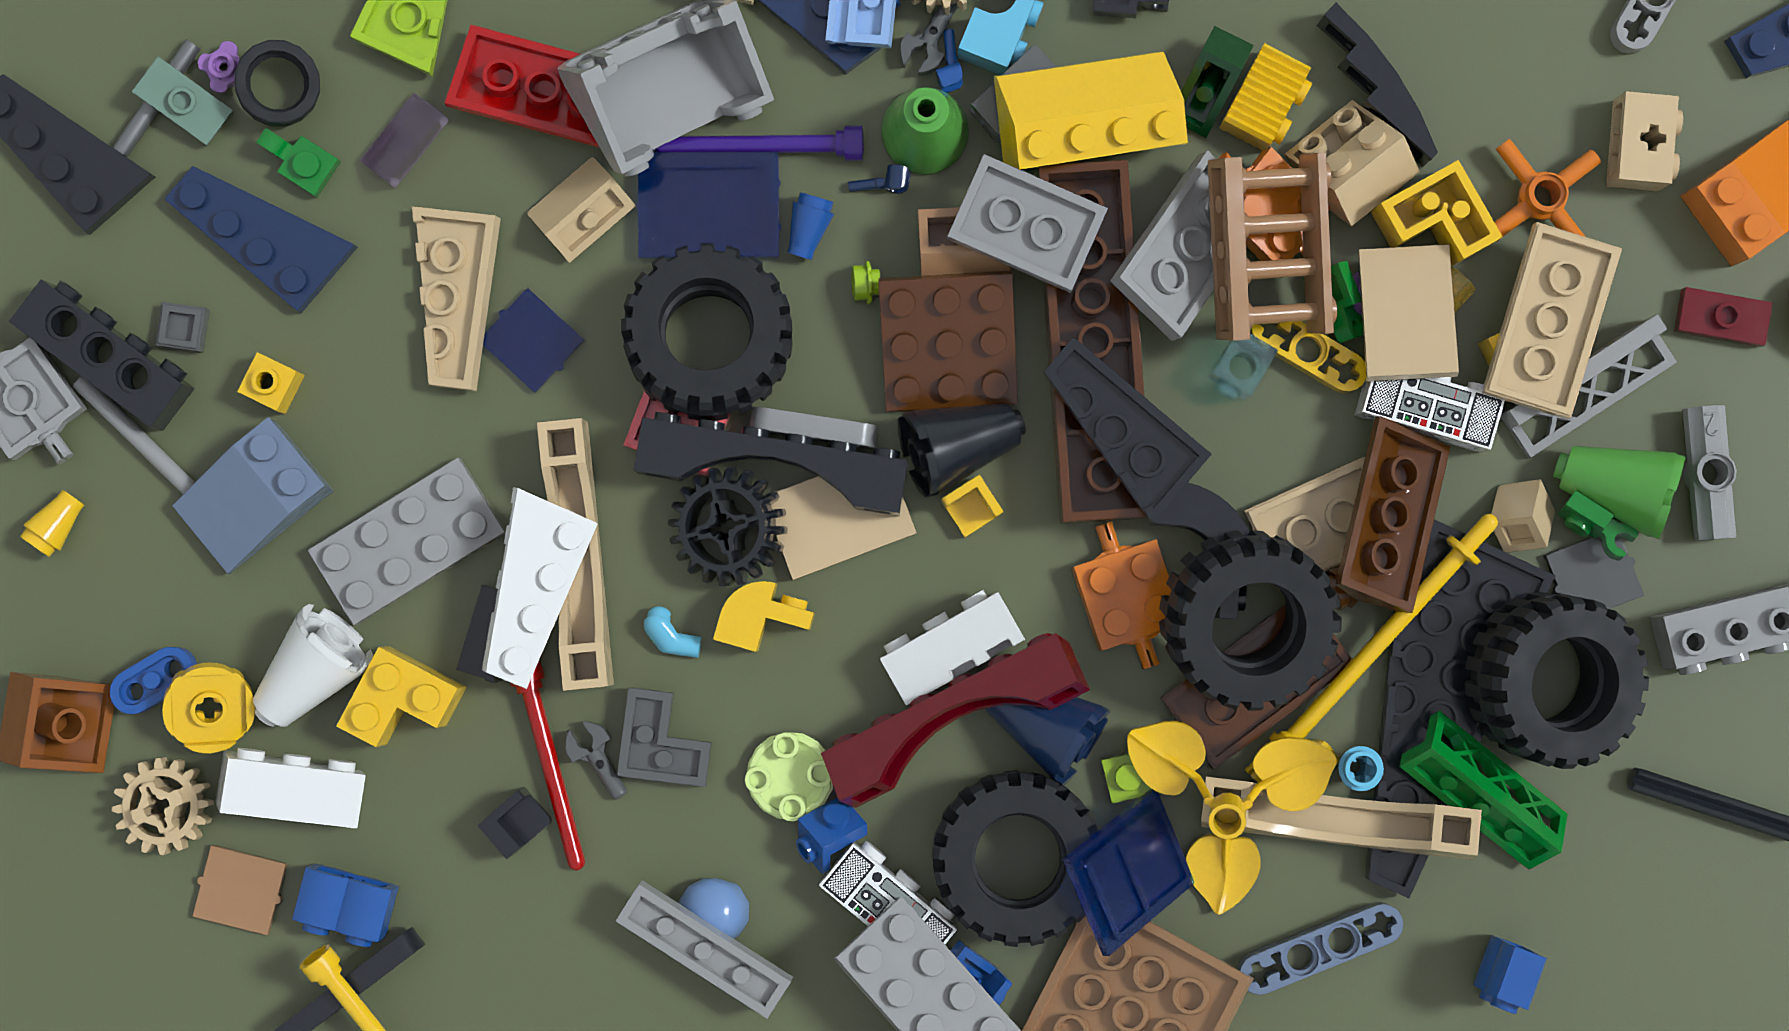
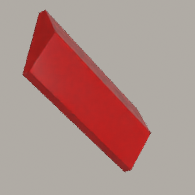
M470 25L445 100L446 107L599 147L565 88L557 70L559 65L580 55V53Z

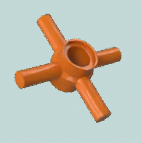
M1510 138L1495 149L1522 183L1518 193V204L1494 222L1502 238L1528 218L1537 220L1549 219L1558 229L1586 237L1564 207L1569 195L1568 188L1601 163L1599 156L1593 150H1588L1561 172L1555 174L1551 172L1536 173ZM1536 186L1544 187L1549 191L1551 195L1550 206L1541 205L1536 200L1534 195Z

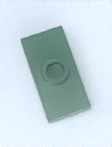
M157 56L132 90L134 94L207 146L233 112L231 108L159 56Z

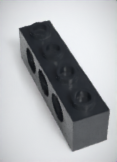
M41 279L9 322L151 428L164 430L195 389L184 381L188 374L166 358L160 363L149 355L152 347L135 334L130 332L125 337L114 329L117 321L105 311L96 306L90 311L79 303L83 295L67 283L60 280L57 285ZM75 315L78 323L77 329L72 335L66 337L63 332L64 322L70 316ZM110 341L113 347L112 355L109 360L101 363L98 358V350L103 343ZM145 367L148 372V380L142 388L136 389L133 385V375L139 368Z

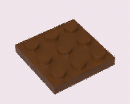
M1012 271L878 278L886 412L1003 403L1018 404Z

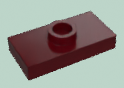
M1684 287L1680 292L1674 332L1763 347L1766 346L1773 302Z

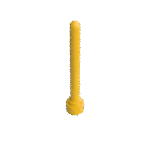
M329 944L319 947L303 960L299 968L310 982H317L320 986L326 985L362 1031H386L340 974L342 971V967L338 964L340 957Z

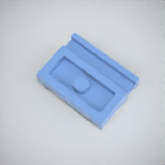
M830 0L826 41L829 44L841 43L851 46L891 48L896 0Z

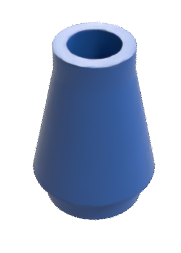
M800 192L797 202L793 201L790 242L787 253L810 260L813 259L814 252L834 216V213H831L834 202Z

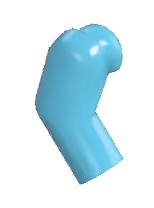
M661 606L652 607L648 611L647 618L644 619V630L658 650L668 654L699 658L702 637L677 633L670 623V611Z

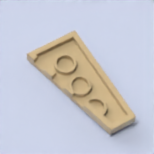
M412 206L413 222L417 225L418 243H415L417 262L420 263L422 287H419L421 305L425 309L426 327L423 330L428 383L434 387L476 392L501 218L496 215Z

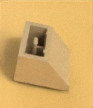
M1353 100L1285 153L1290 164L1294 168H1299V155L1326 152V162L1331 169V183L1327 189L1328 205L1331 207V212L1350 226H1353L1420 172L1405 136Z

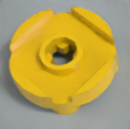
M210 662L190 666L186 670L176 673L165 691L162 714L166 729L172 737L174 735L178 741L184 743V746L192 751L216 753L227 750L236 744V740L241 738L253 723L255 716L253 691L244 679L243 674L235 668ZM212 697L214 702L222 704V709L214 711L213 718H205L204 712L195 708L197 704L203 703L204 698Z

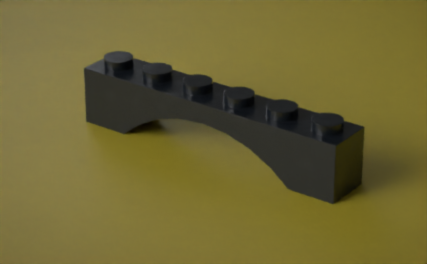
M655 412L654 419L642 417L634 471L637 474L683 481L701 470L724 462L746 459L773 460L800 467L822 478L838 490L857 510L900 516L908 460L900 459V451L874 448L872 455L856 452V444L831 440L829 447L812 445V437L787 433L786 440L768 438V430L756 427L743 426L742 433L724 431L725 423L699 419L698 426L680 424L681 416L669 413Z

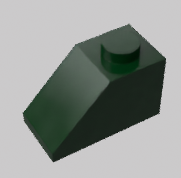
M1216 26L1213 27L1181 90L1184 98L1187 129L1207 138L1243 70L1254 46L1253 44Z

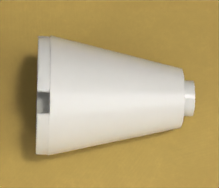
M308 604L297 613L253 697V703L256 707L255 714L263 723L272 727L276 725L286 727L365 673L373 658L371 649L364 654L359 647V644L363 641L362 636L350 624L332 611L324 608L318 614L311 611L314 605Z

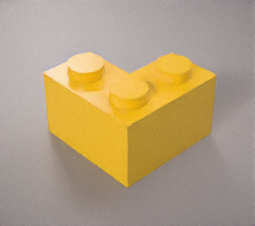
M1459 160L1383 201L1371 211L1391 248L1398 247L1431 229L1439 245L1449 244L1451 266L1458 264L1502 238L1500 231Z
M380 646L377 648L336 727L374 747L387 745L404 711L435 728L447 726L467 687L390 646Z

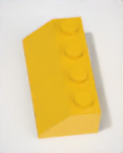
M1164 52L994 76L1003 163L1019 170L1188 143L1184 98Z

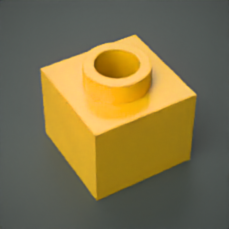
M257 352L237 392L275 411L286 414L305 375ZM271 374L273 377L272 386L268 389H263L261 384L266 375Z

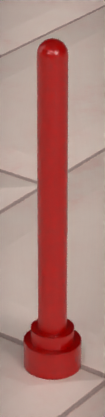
M540 660L537 663L527 689L514 683H509L511 687L515 686L517 694L522 693L568 866L572 870L577 871L584 867L585 858L539 691L540 688H543L541 679L545 678Z

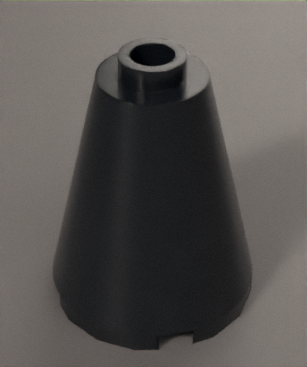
M1007 403L910 410L903 413V416H900L897 421L903 457L910 456L915 469L909 471L910 476L918 491L924 497L938 495L1019 446L1021 435H1024L1026 432L1021 413L1017 409L1013 410Z

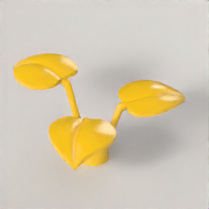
M1162 721L1134 728L1128 733L1127 737L1131 762L1140 778L1151 789L1164 795H1178L1184 791L1189 778H1191L1201 792L1204 803L1210 807L1209 826L1214 834H1207L1198 838L1190 846L1185 863L1188 877L1193 886L1206 899L1217 915L1223 914L1239 903L1252 888L1259 875L1261 858L1256 844L1249 838L1238 837L1246 826V810L1253 806V802L1259 793L1266 789L1270 802L1282 810L1292 812L1304 810L1320 799L1337 764L1336 756L1330 750L1314 741L1298 737L1278 738L1266 743L1255 755L1253 768L1262 781L1252 788L1246 798L1241 799L1232 793H1223L1214 797L1211 795L1202 777L1195 772L1203 764L1206 750L1202 737L1191 726L1178 721Z

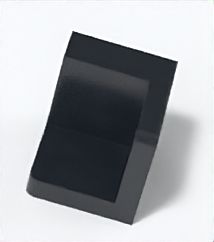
M524 787L516 791L477 826L500 853L508 859L548 826L552 818Z

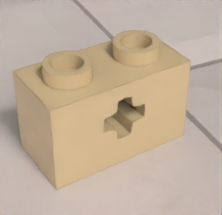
M1626 91L1613 100L1606 187L1660 191L1672 184V180H1675L1678 175L1680 166L1679 154L1674 153L1675 139L1679 136L1683 125V112L1678 110L1679 96ZM1645 134V141H1641L1640 137ZM1648 143H1652L1653 148L1648 150Z

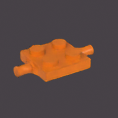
M1270 147L1262 150L1252 165L1245 170L1292 169V167ZM1225 152L1218 159L1231 157ZM1300 186L1247 189L1244 193V212L1248 216L1301 213ZM1302 231L1250 234L1246 239V246L1261 261L1292 259L1299 252L1303 255Z
M1112 521L1096 526L1095 529L1103 552L1092 561L1071 567L1098 650L1103 651L1121 644H1135L1142 669L1156 666L1160 662L1151 639L1160 633L1159 621L1165 619V615L1159 609L1161 596H1170L1171 593L1170 587L1166 584L1169 575L1157 539L1137 546H1120Z

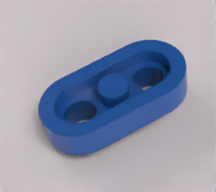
M165 647L158 650L114 678L110 686V698L113 705L126 714L144 713L163 702L165 691L174 677L169 670L170 664L176 660L181 664L182 670H186L188 667L197 664L195 657L190 651L182 647ZM136 683L140 684L144 691L143 696L139 700L135 699L131 693L132 687Z

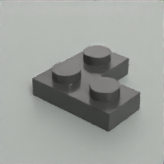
M628 687L617 776L706 787L712 742L668 736L674 692Z

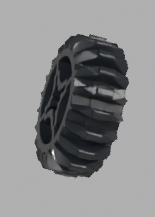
M726 467L724 475H722L718 468H711L708 472V480L703 475H695L693 477V484L696 490L689 486H683L680 489L682 496L687 502L675 501L671 505L675 511L681 513L680 518L668 520V525L670 527H679L680 535L670 537V543L683 544L684 546L677 553L676 558L682 561L691 557L692 560L688 565L687 571L690 574H696L703 568L702 581L705 583L712 582L717 575L719 586H729L732 577L737 585H743L747 583V572L754 579L763 576L759 562L767 567H773L776 563L774 557L768 551L781 552L784 549V545L774 540L775 534H787L788 528L786 526H776L775 518L784 517L786 510H773L771 507L773 503L778 501L780 496L777 492L768 493L764 496L763 493L767 489L768 481L766 479H759L752 485L754 473L750 470H744L739 478L736 467ZM727 489L743 495L749 500L756 512L751 514L740 513L734 504V500H729ZM712 496L713 502L710 503V518L705 524L697 526L699 513L705 502ZM727 520L745 521L744 524L736 525L728 533H723L722 531L711 532L712 529L721 527ZM759 526L757 541L748 555L743 558L742 551L746 549L745 536L750 529ZM701 540H715L719 544L722 554H727L729 563L722 562L711 556L703 547Z

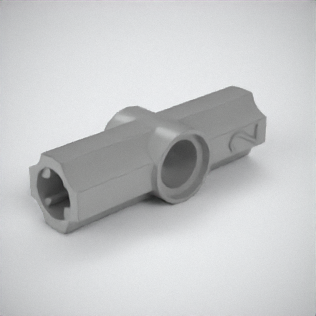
M1725 405L1682 409L1687 463L1683 468L1682 476L1685 485L1690 490L1694 541L1736 538L1732 484L1736 479L1737 469L1734 461L1729 457ZM1706 462L1712 464L1716 469L1717 474L1713 484L1707 483L1702 475V468Z

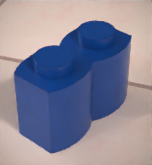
M312 864L305 868L292 919L303 923L302 929L306 932L317 935H329V931L333 930L345 934V941L350 944L371 947L372 941L379 942L386 938L399 886L386 881L356 875L341 869Z
M1491 935L1473 983L1475 987L1481 989L1479 998L1490 1002L1492 1006L1512 1014H1516L1519 1007L1529 1010L1547 958L1526 947Z

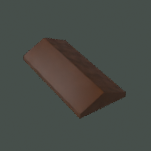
M1375 417L1335 585L1358 601L1399 612L1413 613L1451 446L1385 417Z

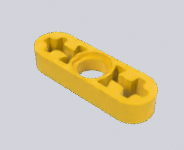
M1302 321L1276 324V328L1286 335L1290 333L1291 327L1298 331L1289 340L1286 351L1279 347L1285 341L1282 337L1273 334L1268 339L1262 336L1264 328L1259 324L1253 325L1250 329V338L1256 345L1338 393L1352 392L1362 386L1366 380V366L1362 357L1324 334L1307 333V326ZM1311 338L1317 342L1320 353L1314 362L1308 363L1298 358L1296 344L1300 339ZM1329 349L1336 353L1330 359L1333 363L1339 366H1343L1347 362L1353 364L1351 372L1356 376L1355 381L1348 379L1341 383L1338 381L1340 373L1331 366H1327L1324 373L1318 370V367L1326 361Z

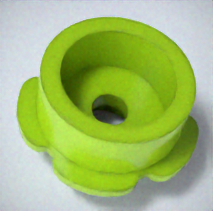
M865 261L864 265H852L853 300H866L867 304H871L872 295H879L878 278H880L879 269H871L869 261Z

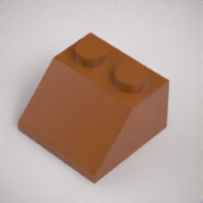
M10 671L0 731V761L19 768L104 773L114 705L110 698L111 684L53 675Z

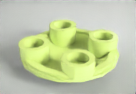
M783 732L770 736L755 749L748 762L745 783L750 790L751 797L763 811L778 819H785L787 821H796L798 818L823 806L833 789L831 778L821 755L826 750L818 741L803 733Z

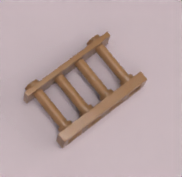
M1326 152L1299 155V168L1246 171L1242 167V157L1208 160L1216 340H1249L1250 329L1255 324L1306 321L1307 333H1334L1333 323L1337 318V305L1332 297L1327 190L1331 183V169L1326 162ZM1300 186L1301 213L1248 216L1244 212V193L1247 189ZM1302 231L1303 258L1250 262L1246 257V239L1250 234ZM1304 276L1305 303L1252 307L1249 303L1248 284L1251 280Z

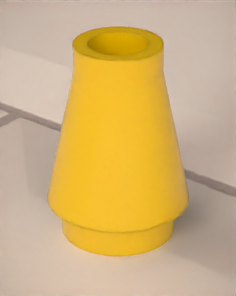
M62 490L55 499L23 524L26 529L20 537L50 557L56 549L61 551L79 512L85 505Z

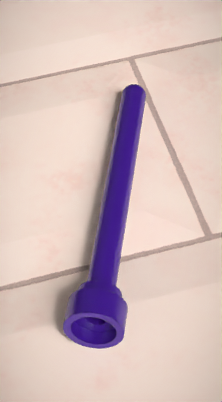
M845 125L844 130H836V134L680 136L655 148V151L659 154L836 152L837 157L845 156V161H863L864 134L863 125Z

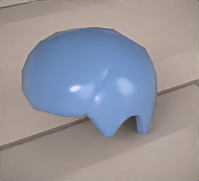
M703 878L687 886L678 901L680 905L733 939L741 935L749 921V902L742 889L736 883L723 879Z

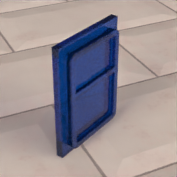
M656 152L653 158L648 161L649 168L638 173L639 258H659L661 255L665 258H673L676 256L674 249L687 245L689 252L701 250L700 243H714V248L718 251H725L727 245L740 249V256L743 258H748L751 255L755 258H779V230L781 229V224L779 223V187L781 185L779 179V152Z
M1153 789L1143 794L1063 858L1065 867L1103 956H1110L1194 884L1193 876L1160 795Z

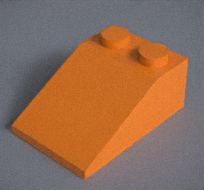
M1789 120L1782 123L1680 196L1731 267L1752 258L1789 231Z

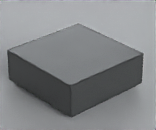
M162 302L155 345L203 353L210 310L202 307Z

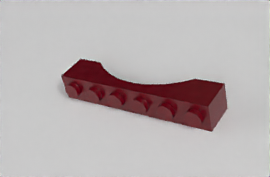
M1050 633L1039 635L1027 643V648L1016 654H1003L995 657L988 663V668L974 675L964 674L950 681L948 684L949 688L935 695L925 694L915 698L910 702V708L898 714L890 713L876 718L872 721L871 728L859 734L850 733L837 738L833 742L834 747L822 752L821 755L839 801L857 808L895 789L905 767L919 748L935 733L960 717L981 709L1002 705H1030L1052 710L1090 691L1070 643L1057 633L1053 635Z

